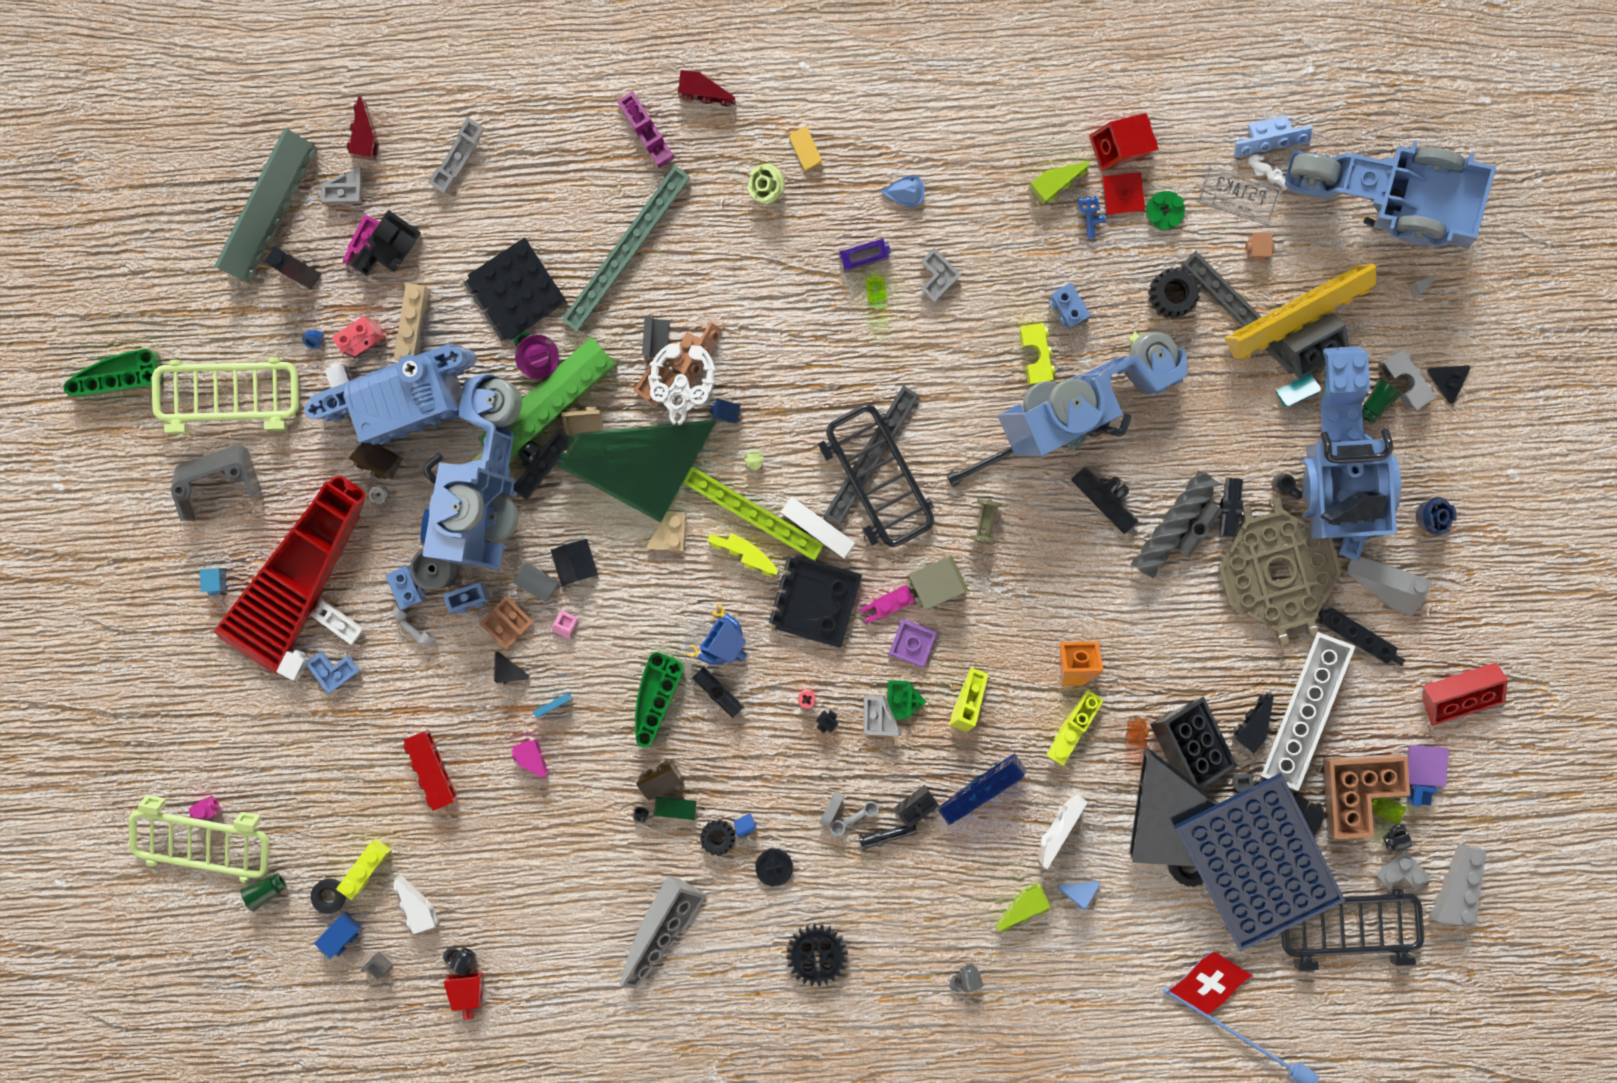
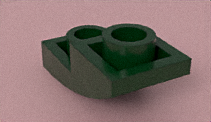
M657 796L655 798L653 815L694 820L697 801Z

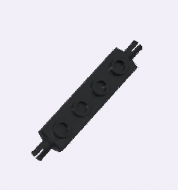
M1332 607L1326 611L1322 608L1320 609L1318 614L1321 617L1320 624L1385 664L1393 661L1402 666L1405 663V659L1396 654L1398 649L1396 646Z

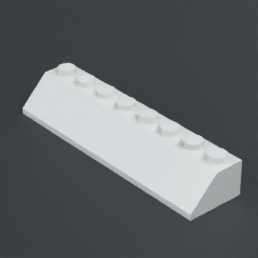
M1317 632L1262 771V777L1269 779L1281 773L1289 788L1299 791L1355 646Z

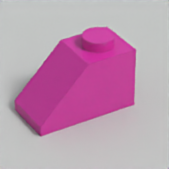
M538 737L518 743L512 747L511 754L513 760L517 761L519 766L540 777H545L549 774Z

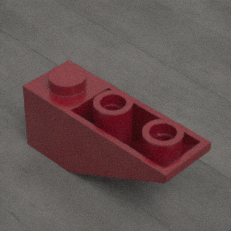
M680 70L678 96L683 101L693 102L694 99L701 100V103L704 104L717 102L725 107H731V104L736 105V99L733 95L702 73Z
M358 96L353 107L355 116L350 124V131L352 133L351 139L347 142V151L355 158L376 161L379 140L367 102L361 96Z

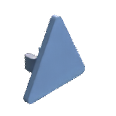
M1100 882L1060 884L1058 889L1075 902L1077 908L1086 910L1100 887Z

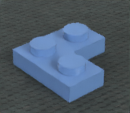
M323 651L305 663L327 694H330L360 672V669L350 656L345 657L333 666Z

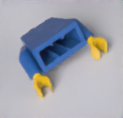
M717 605L716 608L721 613L711 612L712 616L718 618V620L699 647L701 651H698L694 645H690L689 647L695 649V653L691 655L686 652L689 657L697 656L699 660L710 665H723L725 662L733 663L735 659L741 662L746 658L747 653L742 650L746 640L742 637L743 632L740 623L728 613L725 614L722 606Z

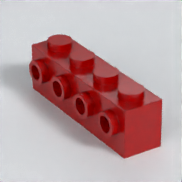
M425 730L404 739L403 748L406 754L410 755L412 760L410 762L414 772H417L419 777L418 784L425 791V800L428 807H431L432 811L458 800L430 730Z

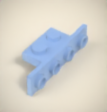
M1287 116L1250 123L1248 130L1252 138L1236 141L1234 157L1237 158L1310 142L1313 127L1310 125L1292 129Z

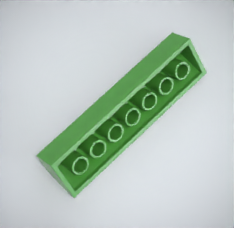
M592 337L522 399V408L519 416L513 423L505 426L514 435L509 463L520 451L524 450V446L527 443L533 442L562 416V412H566V409L572 407L617 366ZM486 432L478 438L483 447Z

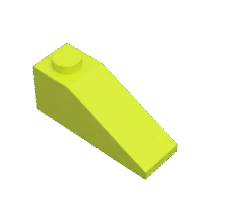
M974 668L969 669L954 706L949 726L965 732L976 726L988 674Z

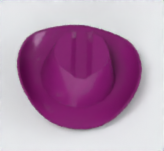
M528 336L516 348V365L528 377L535 379L545 378L551 375L558 365V348L547 336Z

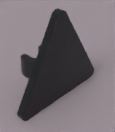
M1470 366L1429 368L1427 372L1448 403L1453 404L1467 377Z
M495 652V683H503L505 685L508 682L527 680L530 677L501 653Z

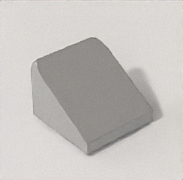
M1431 276L1410 283L1412 297L1420 296L1435 280V277Z

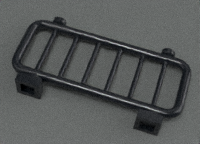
M864 404L829 423L826 429L829 443L826 444L824 440L817 445L826 461L833 458L832 453L835 452L875 526L871 528L868 525L862 528L870 544L873 546L879 543L877 538L880 537L889 547H898L927 532L933 526L934 516L931 509L934 506L930 498L925 500L886 426L889 421L885 414L880 415L874 406ZM864 412L871 413L875 420L874 423L839 442L834 435L836 427ZM877 425L884 439L847 459L840 445ZM887 443L893 456L856 476L849 462ZM895 459L902 473L865 492L858 479ZM905 476L911 490L874 509L867 496ZM914 493L921 507L883 526L876 513ZM923 510L927 519L925 524L895 540L889 538L885 531L886 529Z
M1393 889L1392 894L1344 897L1345 902L1339 904L1342 947H1326L1324 912L1320 913L1323 948L1307 949L1305 921L1302 922L1303 949L1295 950L1290 947L1289 929L1281 932L1282 947L1285 953L1291 957H1300V959H1294V967L1299 971L1319 970V962L1312 958L1314 956L1396 952V954L1390 955V963L1395 966L1416 965L1415 957L1408 954V952L1420 949L1425 938L1422 903L1417 896L1404 894L1402 889ZM1410 901L1414 904L1416 941L1412 944H1404L1401 914V902ZM1383 902H1397L1399 945H1384L1381 904ZM1363 903L1378 904L1380 945L1365 946ZM1343 904H1358L1361 946L1346 947Z

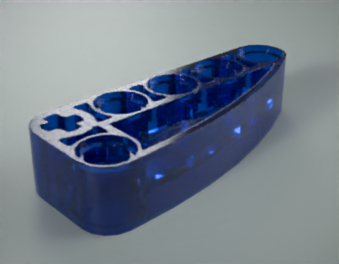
M1014 753L962 788L940 805L937 810L946 823L951 825L1017 783L1025 776L1027 769Z

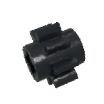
M824 710L816 719V722L819 724L817 729L823 734L826 730L831 733L839 723L836 720L838 715L832 710L828 713Z

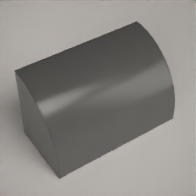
M528 562L521 568L513 580L514 584L544 602L550 600L560 583Z

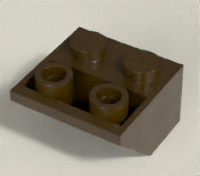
M361 443L349 457L350 460L354 461V466L362 470H371V475L385 480L395 476L404 459L378 444L372 445V443Z
M666 760L658 764L656 770L652 771L650 768L642 772L638 776L639 779L636 785L649 801L683 784L684 779L675 761L669 763Z

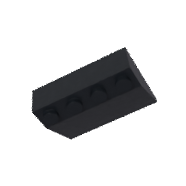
M1204 697L1196 699L1150 724L1168 763L1201 789L1237 766Z

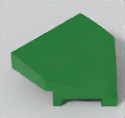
M887 680L886 700L895 719L910 718L918 708L927 702L908 681Z

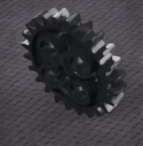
M814 923L811 929L808 924H806L805 931L799 928L800 935L793 933L795 940H789V944L792 947H787L786 951L791 954L786 955V959L791 960L787 965L788 967H793L791 973H798L796 976L797 980L803 977V984L809 980L811 986H813L814 982H817L820 987L821 981L828 985L829 978L835 981V974L841 976L839 969L845 970V965L842 963L848 962V958L844 957V955L848 954V950L843 949L846 947V942L840 943L843 936L836 937L838 930L831 932L830 925L827 929H824L823 923H821L820 928H817L816 923ZM814 938L818 939L820 971L816 970ZM825 940L829 941L831 943V946L829 948H823L820 945L821 942ZM804 942H809L812 947L805 950L801 945ZM830 960L833 964L830 967H825L822 962ZM806 961H810L813 963V967L807 969L803 964Z

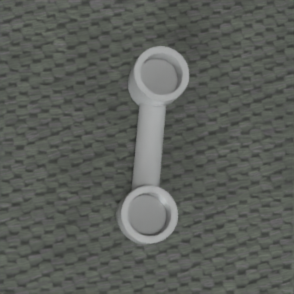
M398 605L393 609L396 622L418 643L432 646L436 642V639L429 632L424 631L421 635L405 620L409 615L405 609L400 610Z
M869 801L861 811L843 821H834L830 826L832 834L840 836L844 834L846 827L866 816L873 817L879 812L878 804L874 801Z

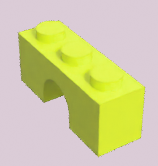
M1044 323L1020 327L1021 347H1033L1039 355L1038 361L1035 364L1025 366L1028 386L1039 382L1053 381L1056 373L1054 365L1050 363L1052 349L1051 346L1047 345L1046 340L1049 339L1048 328L1044 327Z
M378 839L373 840L336 890L350 900H353L362 891L369 881V877L381 865L391 849Z

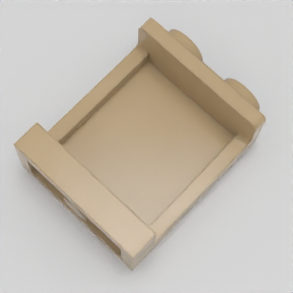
M585 407V411H578V408H568L566 412H562L564 432L575 440L569 449L564 451L565 459L605 456L602 411L597 410V407Z

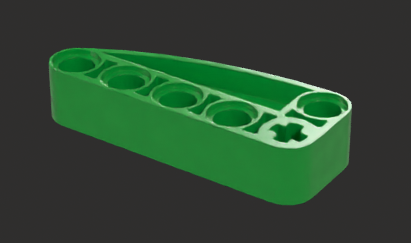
M140 349L106 358L88 366L68 379L64 384V392L69 396L82 398L152 387V378L150 376H152L156 368L162 366L161 357L156 351ZM150 354L151 360L147 363L146 357ZM163 374L160 376V385L164 380ZM132 376L135 377V382L133 384H131L130 382ZM115 378L116 385L112 387V380ZM96 381L97 388L94 390L93 383ZM78 384V391L75 393L74 387Z
M656 651L650 655L643 672L636 701V743L643 748L649 747L655 740L685 669L682 660L662 651ZM655 655L662 657L663 663L661 665H656L653 662ZM679 664L680 670L673 672L671 665ZM664 681H671L673 688L666 690L663 687ZM656 699H664L665 707H658ZM655 716L658 719V723L651 725L648 722V717ZM641 734H648L650 736V742H643L641 740Z

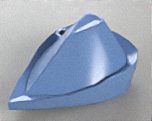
M908 176L888 185L880 192L901 206L913 208L922 203L925 188L920 177Z

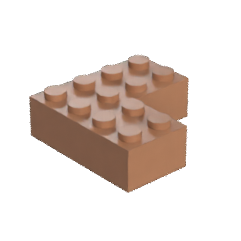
M1387 754L1323 759L1328 835L1334 839L1374 837L1371 798L1410 796L1407 756Z

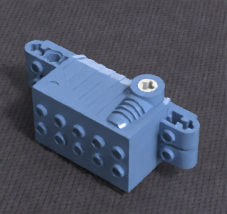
M449 343L417 356L406 355L396 364L310 396V401L305 405V414L310 419L333 420L334 422L345 419V415L350 414L360 443H372V445L388 444L391 440L407 437L410 433L420 432L431 425L436 426L442 424L447 419L451 420L459 417L458 408L461 404L462 389L457 376L464 374V370L475 365L476 355L472 350Z

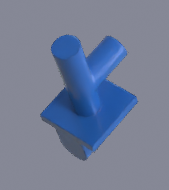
M1095 195L1094 198L1089 196L1086 199L1078 198V212H1085L1087 239L1095 238L1094 224L1106 223L1105 215L1093 216V211L1100 210L1098 195Z

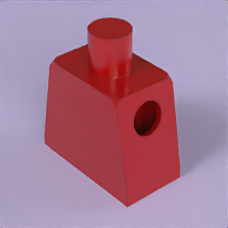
M483 972L470 973L468 976H447L443 981L452 1011L462 1010L463 1020L473 1019L475 1017L474 1008H479L482 1004Z

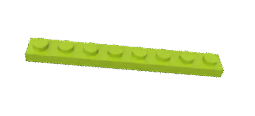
M693 466L682 482L814 561L824 545L822 542Z

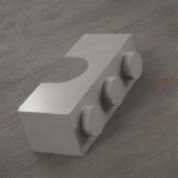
M1402 349L1396 351L1378 365L1388 380L1394 379L1399 375L1407 379L1408 389L1401 394L1400 398L1411 412L1420 409L1436 398V396L1434 395L1433 387L1423 379L1422 371L1412 363L1411 355Z

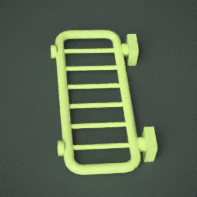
M270 357L268 362L182 364L181 360H169V365L159 366L152 374L153 414L160 421L171 422V424H164V432L169 435L189 434V426L183 424L184 421L270 419V421H264V429L266 431H288V424L282 421V419L294 416L299 408L298 371L293 364L280 362L278 357ZM279 369L288 370L291 375V408L288 411H278L277 370ZM253 370L254 412H238L237 371ZM257 370H273L274 411L258 412ZM213 371L214 413H198V372ZM217 371H233L234 412L218 413ZM166 372H174L175 414H163L161 412L160 376ZM178 372H194V414H179Z
M146 795L138 805V810L133 811L129 817L130 851L136 857L146 859L147 866H155L158 862L225 873L239 876V881L242 883L250 882L251 878L260 879L268 872L269 839L265 833L255 829L260 822V815L241 812L234 821V825L160 813L165 806L166 799ZM138 817L150 819V852L142 851L137 846ZM154 819L169 822V856L154 853ZM173 823L188 825L187 859L173 857ZM192 826L207 829L206 862L191 860ZM211 830L225 832V866L210 863ZM229 833L244 835V869L229 866ZM248 836L256 837L261 841V864L259 871L248 870Z

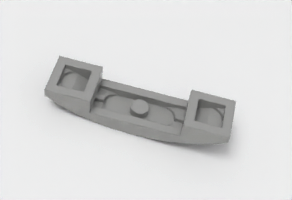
M469 117L466 118L458 131V138L441 166H437L428 181L429 184L443 193L448 191L472 156L484 131L483 126Z

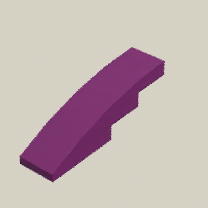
M632 91L617 101L618 105L658 168L675 159L634 92Z

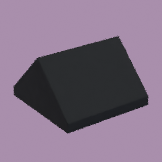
M588 539L551 549L561 586L598 575Z

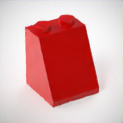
M1147 113L1110 121L1089 135L1101 171L1138 160L1159 150Z

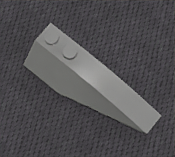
M671 876L667 877L636 934L620 982L621 986L636 989L652 970L651 966L653 963L660 961L664 956L662 953L669 945L672 947L676 942L675 937L680 931L684 932L688 928L707 896L705 893L682 879Z

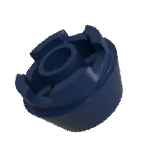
M1435 497L1421 503L1416 510L1415 517L1421 529L1432 535L1439 536L1452 530L1449 528L1452 522L1456 521L1457 514L1455 506L1450 505L1447 499Z

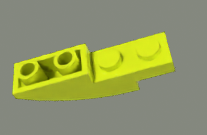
M732 533L728 540L713 534L709 535L707 541L711 542V547L719 550L722 547L729 549L728 553L738 557L740 553L743 554L741 562L745 563L743 567L755 570V567L762 569V574L770 577L773 574H778V569L768 556L749 541Z
M1087 690L1053 739V744L1045 756L1064 766L1081 735L1086 732L1104 700Z

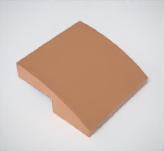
M507 595L479 622V625L505 651L533 624V621Z

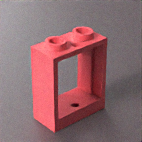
M362 316L331 338L342 354L356 358L385 339L386 336L376 321Z

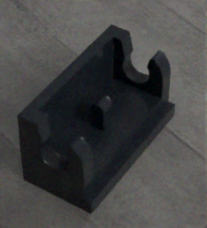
M923 785L894 808L906 826L911 828L940 805L928 788Z

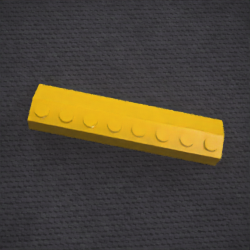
M1358 264L1224 337L1233 358L1245 360L1252 356V352L1256 350L1261 351L1269 347L1268 343L1284 339L1286 337L1285 334L1290 331H1299L1303 328V324L1319 320V316L1323 313L1329 314L1337 309L1336 306L1352 302L1354 300L1353 297L1359 294L1361 296L1370 292V288L1376 285L1375 264Z

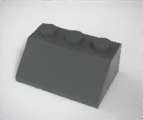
M1334 313L1321 318L1282 340L1286 357L1290 365L1293 366L1298 379L1325 366L1324 349L1349 347L1346 324Z

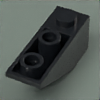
M1375 490L1356 492L1321 514L1320 518L1328 521L1331 525H1340L1341 522L1355 524L1362 520L1374 522L1375 519H1383L1386 495Z
M1269 692L1263 693L1257 699L1258 704L1255 708L1250 709L1246 713V719L1243 723L1238 724L1233 730L1232 738L1252 753L1257 751L1267 737L1274 695Z

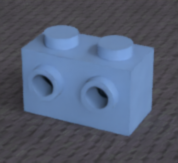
M1071 282L1049 296L1050 300L1048 302L1051 308L1059 313L1060 317L1058 319L1063 327L1066 326L1070 329L1091 316Z
M410 565L385 575L400 610L407 609L426 600L424 597L426 596L425 589L416 585L411 577Z
M479 582L443 595L449 613L456 612L457 615L467 612V608L473 605L475 609L485 606V601L490 600L484 582Z

